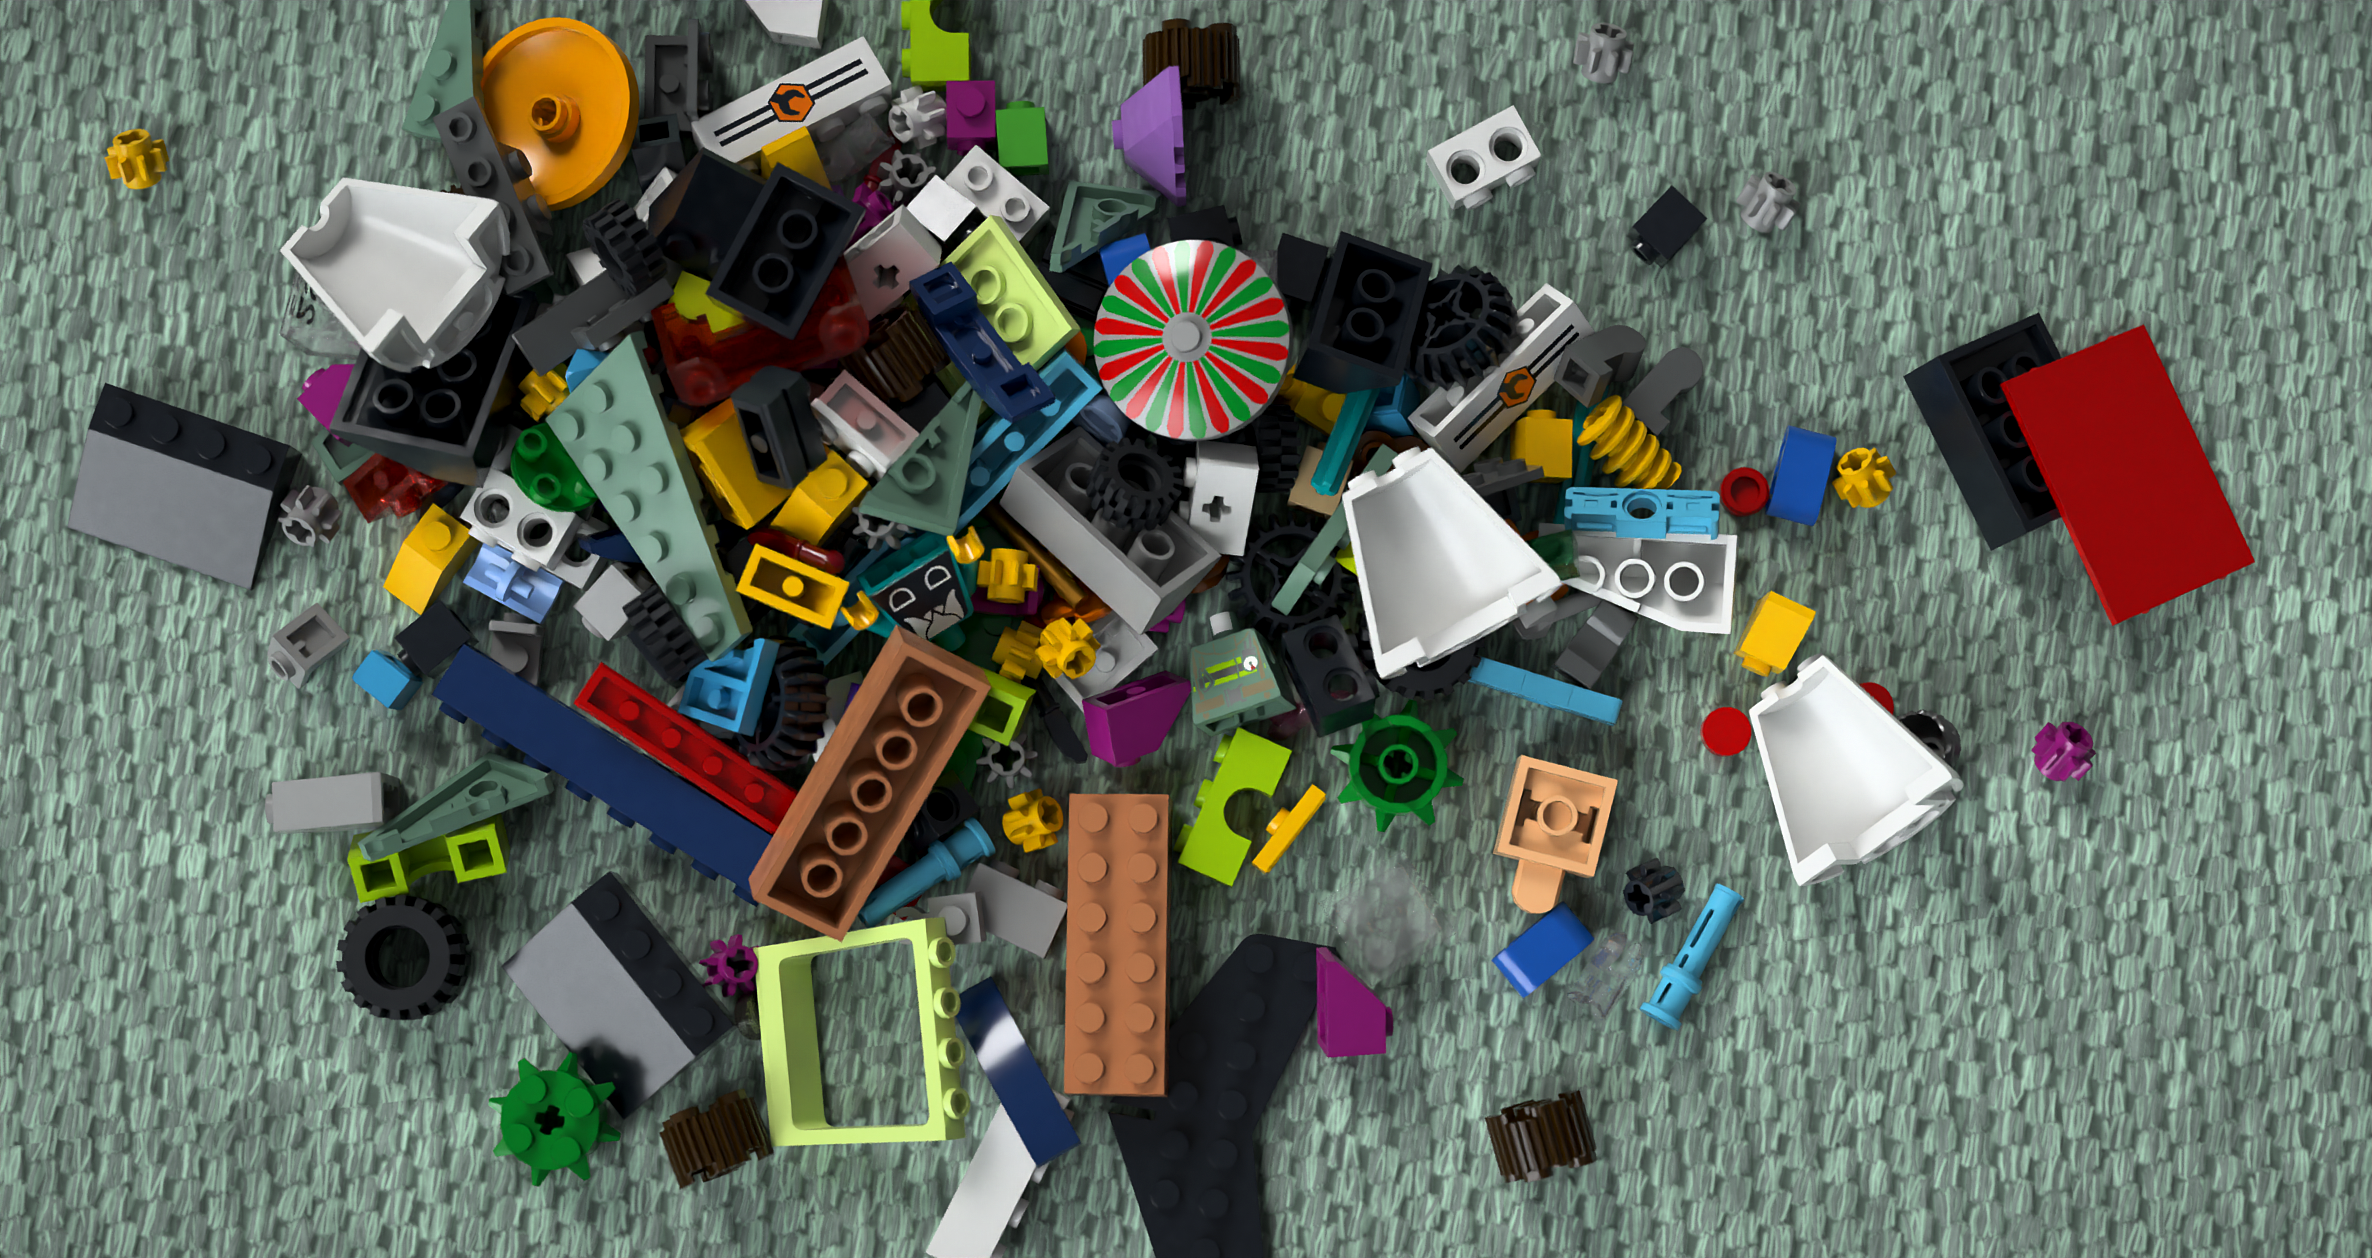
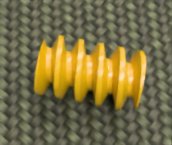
M1619 395L1609 396L1599 403L1586 417L1583 424L1584 430L1577 438V443L1580 446H1585L1593 441L1596 442L1589 456L1592 460L1600 459L1605 455L1608 456V459L1602 466V471L1605 474H1610L1618 469L1621 470L1614 480V485L1617 488H1622L1632 483L1633 486L1630 489L1667 490L1679 478L1682 466L1677 462H1671L1670 452L1664 448H1659V440L1656 436L1647 434L1646 425L1639 420H1634V411L1627 406H1622V398Z

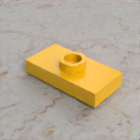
M1312 784L1291 812L1282 807L1265 829L1272 837L1251 864L1262 873L1269 874L1326 800V794Z

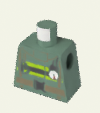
M1222 612L1210 617L1208 621L1213 641L1195 646L1189 653L1194 725L1210 737L1238 727L1297 709L1295 699L1269 641L1254 628L1241 631L1238 616L1235 612Z

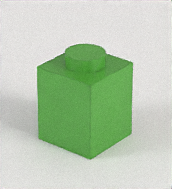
M1016 101L1006 104V109L996 110L999 165L1014 177L1049 174L1044 107H1035V103L1031 101Z

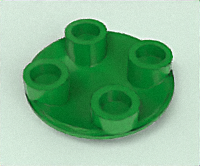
M547 422L535 425L520 434L512 449L511 470L518 487L531 501L548 510L568 513L583 510L599 499Z

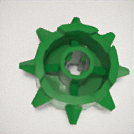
M1410 699L1400 715H1389L1382 719L1374 713L1373 719L1361 723L1363 731L1357 736L1354 744L1332 746L1330 753L1348 764L1347 776L1349 783L1337 797L1339 802L1343 804L1361 800L1366 807L1375 811L1377 831L1385 833L1395 816H1405L1410 813L1416 815L1428 826L1436 822L1432 799L1439 794L1441 788L1463 785L1464 778L1447 768L1448 756L1445 748L1457 735L1455 729L1449 728L1433 731L1427 723L1419 720L1417 701ZM1394 753L1403 755V764L1410 766L1409 774L1402 772L1400 779L1392 778L1390 776V769L1384 767V759L1392 760Z
M569 1052L557 1070L540 1071L526 1058L518 1061L520 1081L510 1089L507 1097L490 1098L488 1106L501 1114L500 1128L502 1140L493 1150L495 1156L500 1157L514 1154L519 1161L531 1166L532 1185L540 1187L551 1170L566 1167L584 1181L591 1178L589 1155L598 1149L601 1142L619 1141L621 1137L620 1132L607 1124L608 1112L606 1105L604 1106L605 1101L616 1089L614 1083L608 1082L594 1085L588 1078L578 1074L577 1054ZM556 1106L560 1109L557 1116L565 1118L563 1127L554 1128L551 1132L547 1129L549 1123H544L545 1112H552Z

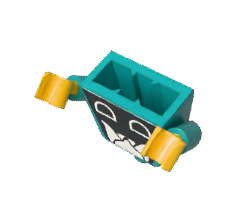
M969 527L968 534L957 540L954 539L953 535L948 536L945 540L941 534L928 531L856 576L864 590H860L857 593L859 597L858 602L849 608L842 606L840 611L855 630L866 629L889 638L895 626L898 625L927 641L933 639L937 646L948 652L958 649L966 639V635L958 623L971 616L974 611L970 597L977 590L979 558L983 555L985 549L974 527Z

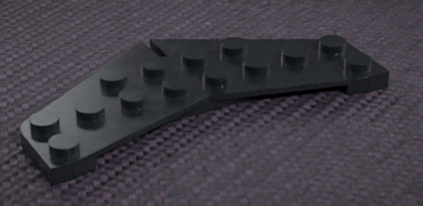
M1252 934L1243 939L1169 1029V1097L1114 1096L1110 1101L1111 1103L1155 1111L1154 1120L1108 1112L1156 1258H1264L1252 1133L1317 1003L1316 948L1326 947L1335 955L1336 947L1266 934Z

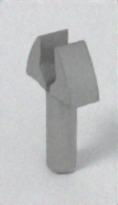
M1580 591L1557 601H1553L1551 596L1539 603L1537 600H1534L1526 605L1527 612L1519 616L1520 619L1514 621L1513 625L1522 639L1546 637L1548 630L1554 622L1598 606L1601 598Z

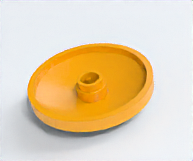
M554 17L538 19L514 29L500 39L483 57V78L481 80V90L484 93L485 106L483 109L495 138L498 142L520 149L525 154L533 171V175L529 177L536 193H539L544 198L550 211L574 206L599 191L614 176L625 160L632 145L639 118L638 84L631 63L622 49L610 37L586 23L570 18Z

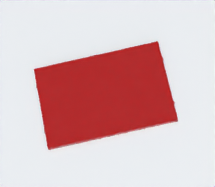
M2144 324L2119 335H2111L2107 340L2039 368L2034 367L2029 372L2000 384L2112 626L2140 613L2146 614L2150 609L2217 579H2225L2228 574L2255 563Z

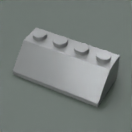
M1078 426L1020 464L999 505L1137 633L1142 635L1170 615L1216 565L1222 555L1172 510L1161 526L1157 524L1155 530L1149 532L1145 526H1143L1141 532H1132L1131 524L1128 523L1124 530L1116 527L1118 520L1114 517L1108 522L1101 517L1104 509L1101 508L1095 511L1091 506L1093 498H1087L1086 495L1088 487L1086 484L1087 478L1104 447L1081 426ZM1122 478L1131 487L1146 491L1138 483Z

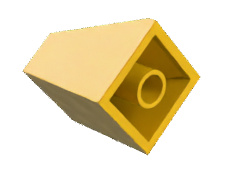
M731 397L679 431L693 470L725 519L745 529H749L795 490V488L787 490L758 481ZM823 443L827 455L830 449L827 444Z

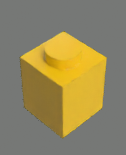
M1530 410L1527 411V417L1510 425V460L1524 458L1526 465H1539L1543 467L1545 476L1528 483L1557 484L1572 478V419H1556V411Z

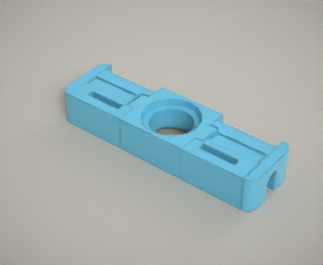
M1570 487L1566 490L1564 529L1565 533L1569 536H1572V531L1616 532V537L1655 539H1666V533L1711 535V540L1716 539L1719 535L1720 495L1716 491ZM1637 508H1647L1655 514L1646 519H1638L1629 513Z
M1479 656L1482 659L1478 668L1472 666L1469 675L1471 678L1468 680L1469 683L1478 684L1524 700L1604 723L1605 725H1616L1623 703L1620 699Z

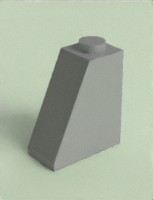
M382 772L272 782V794H267L265 799L266 819L269 824H273L274 832L281 834L378 829L401 813L400 778Z

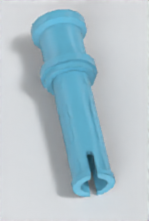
M970 817L964 821V828L943 842L936 840L931 843L927 849V855L872 891L857 915L860 921L865 924V927L867 929L873 928L883 919L904 907L942 880L954 881L961 877L962 869L983 855L989 858L995 854V847L981 824L975 818Z
M1717 883L1715 885L1714 891L1673 964L1667 963L1666 966L1662 967L1660 971L1662 979L1650 1001L1643 1002L1639 1008L1644 1014L1673 1030L1678 1031L1682 1024L1679 1018L1692 995L1700 993L1702 981L1699 978L1740 904L1743 903L1744 898L1721 884Z

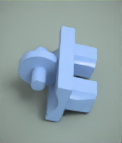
M483 543L480 553L463 583L535 622L543 624L566 581L539 567L537 573L513 560L511 558L513 552L498 544L492 548Z

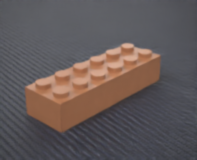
M898 625L895 626L748 878L754 900L842 942L991 689L983 669Z
M1069 794L1064 1094L1069 1096L1169 1097L1173 800L1169 794Z

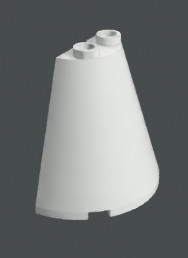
M342 178L321 202V218L318 223L310 228L301 225L280 250L372 358L393 370L411 372L413 367L423 365L430 369L447 361L462 350L482 328L502 291L505 278L499 275L502 255L510 254V236L504 211L500 204L492 199Z
M1419 447L1403 452L1392 460L1395 469L1380 477H1377L1374 470L1368 471L1351 480L1347 484L1350 490L1342 494L1376 669L1382 679L1403 675L1407 672L1405 667L1415 661L1420 668L1479 640L1526 613V603L1534 599L1538 603L1542 602L1562 585L1558 575L1432 447L1421 452Z
M1822 653L1809 657L1798 666V678L1792 684L1788 685L1786 681H1780L1764 690L1761 694L1763 700L1749 710L1791 868L1799 886L1812 885L1832 879L1844 873L1841 865L1857 864L1861 860L1863 864H1866L1890 851L1921 831L1950 807L1956 800L1951 792L1952 789L1955 792L1963 789V782L1954 769L1830 658Z

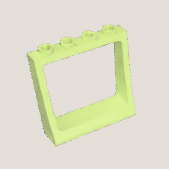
M945 917L925 918L846 933L842 942L830 936H823L753 948V952L758 960L755 976L772 1147L944 1141L966 1138L964 1117L967 1116L970 1110V1099L968 1093L961 1088L959 1067L965 1060V1048L962 1041L956 1038L954 1019L960 1010L961 1003L958 992L951 987L949 966L955 960L956 951L953 942L946 936ZM909 939L914 949L929 1120L926 1124L830 1126L827 1124L824 1114L811 961L815 956Z

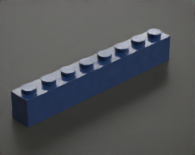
M462 645L432 693L433 696L443 701L439 710L462 724H465L468 718L472 719L484 727L481 736L504 750L512 744L526 753L523 762L531 768L548 774L552 770L568 779L565 788L587 802H590L594 796L610 805L607 811L610 817L631 829L635 822L652 832L648 840L672 855L679 848L694 858L690 865L692 868L716 881L719 874L736 884L732 891L734 894L753 906L758 907L760 902L753 899L748 878L771 841L773 834L522 676L506 668L472 645Z

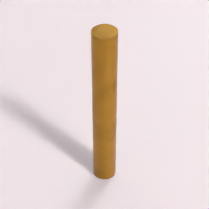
M994 498L980 511L1016 550L1028 552V562L1040 566L1042 577L1075 610L1086 603L1089 595Z

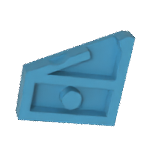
M759 638L754 640V647L744 651L733 649L724 658L714 662L706 659L689 672L678 712L737 733L753 736L757 720L762 712V703L780 643Z

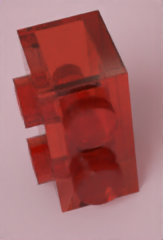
M378 453L372 455L343 481V484L368 524L395 514L397 519L410 515L423 505L420 500L422 496L431 495L449 483V481L435 479Z

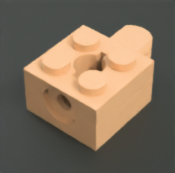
M1524 755L1517 758L1493 854L1519 860L1511 894L1514 903L1521 910L1529 914H1540L1550 911L1558 903L1565 873L1584 878L1594 877L1618 780Z

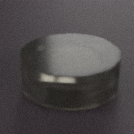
M757 990L742 994L738 998L734 1010L735 1022L740 1033L751 1041L761 1040Z

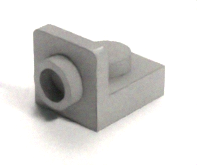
M315 603L272 635L267 652L268 662L277 676L285 681L290 680L300 689L307 684L311 672L348 645L350 637L318 603Z
M504 613L503 621L490 620L489 631L493 632L490 657L539 687L545 628L533 624L532 619L517 613Z

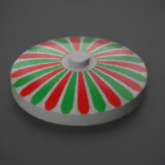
M1183 240L1168 243L1144 253L1130 263L1116 277L1104 296L1098 311L1094 330V354L1099 376L1106 391L1118 408L1145 429L1164 437L1184 441H1204L1231 434L1251 423L1262 414L1276 397L1285 381L1293 350L1291 316L1286 301L1275 281L1259 264L1245 254L1229 246L1204 240Z

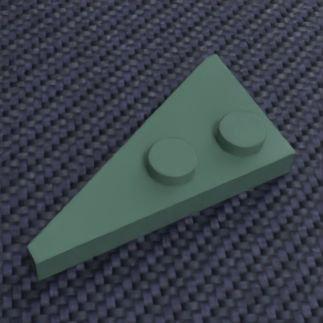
M449 0L402 130L417 137L443 143L433 117L473 96L478 97L482 107L485 108L484 93L481 90V80L483 78L482 40L475 36V14L481 12V0Z
M1069 180L1051 251L1049 271L1062 273L1101 249L1107 243L1114 241L1158 214L1161 192Z
M967 381L954 394L953 398L917 436L905 453L896 460L877 485L867 493L859 505L858 512L944 536L954 534L982 398Z
M1382 443L1361 475L1371 470L1375 471L1377 477L1386 474L1393 464L1392 460L1399 454ZM1343 500L1271 603L1273 607L1286 616L1311 580L1320 585L1337 560L1329 554L1334 547L1337 546L1344 551L1351 541Z
M489 751L366 836L358 844L363 858L373 862L549 795L555 790L548 773Z

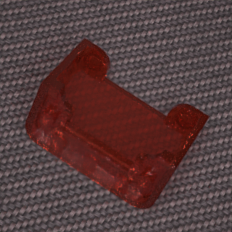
M842 254L794 342L759 329L747 322L713 333L706 313L697 316V320L688 319L679 313L674 302L650 310L666 367L675 391L682 401L695 406L711 404L730 397V394L742 384L751 382L750 378L764 366L773 365L800 372L850 354L860 349L868 340L870 334L869 322L844 254Z

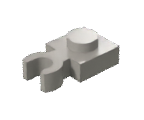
M981 891L928 898V913L917 906L903 907L895 911L896 917L910 916L914 920L945 917L946 936L954 945L987 941ZM909 939L899 940L901 944H912Z

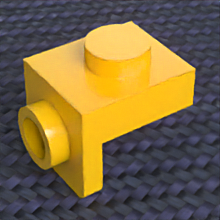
M1294 364L1291 370L1288 371L1285 381L1272 404L1290 405L1291 410H1294L1298 418L1329 437L1347 393L1336 394L1292 378L1296 366Z

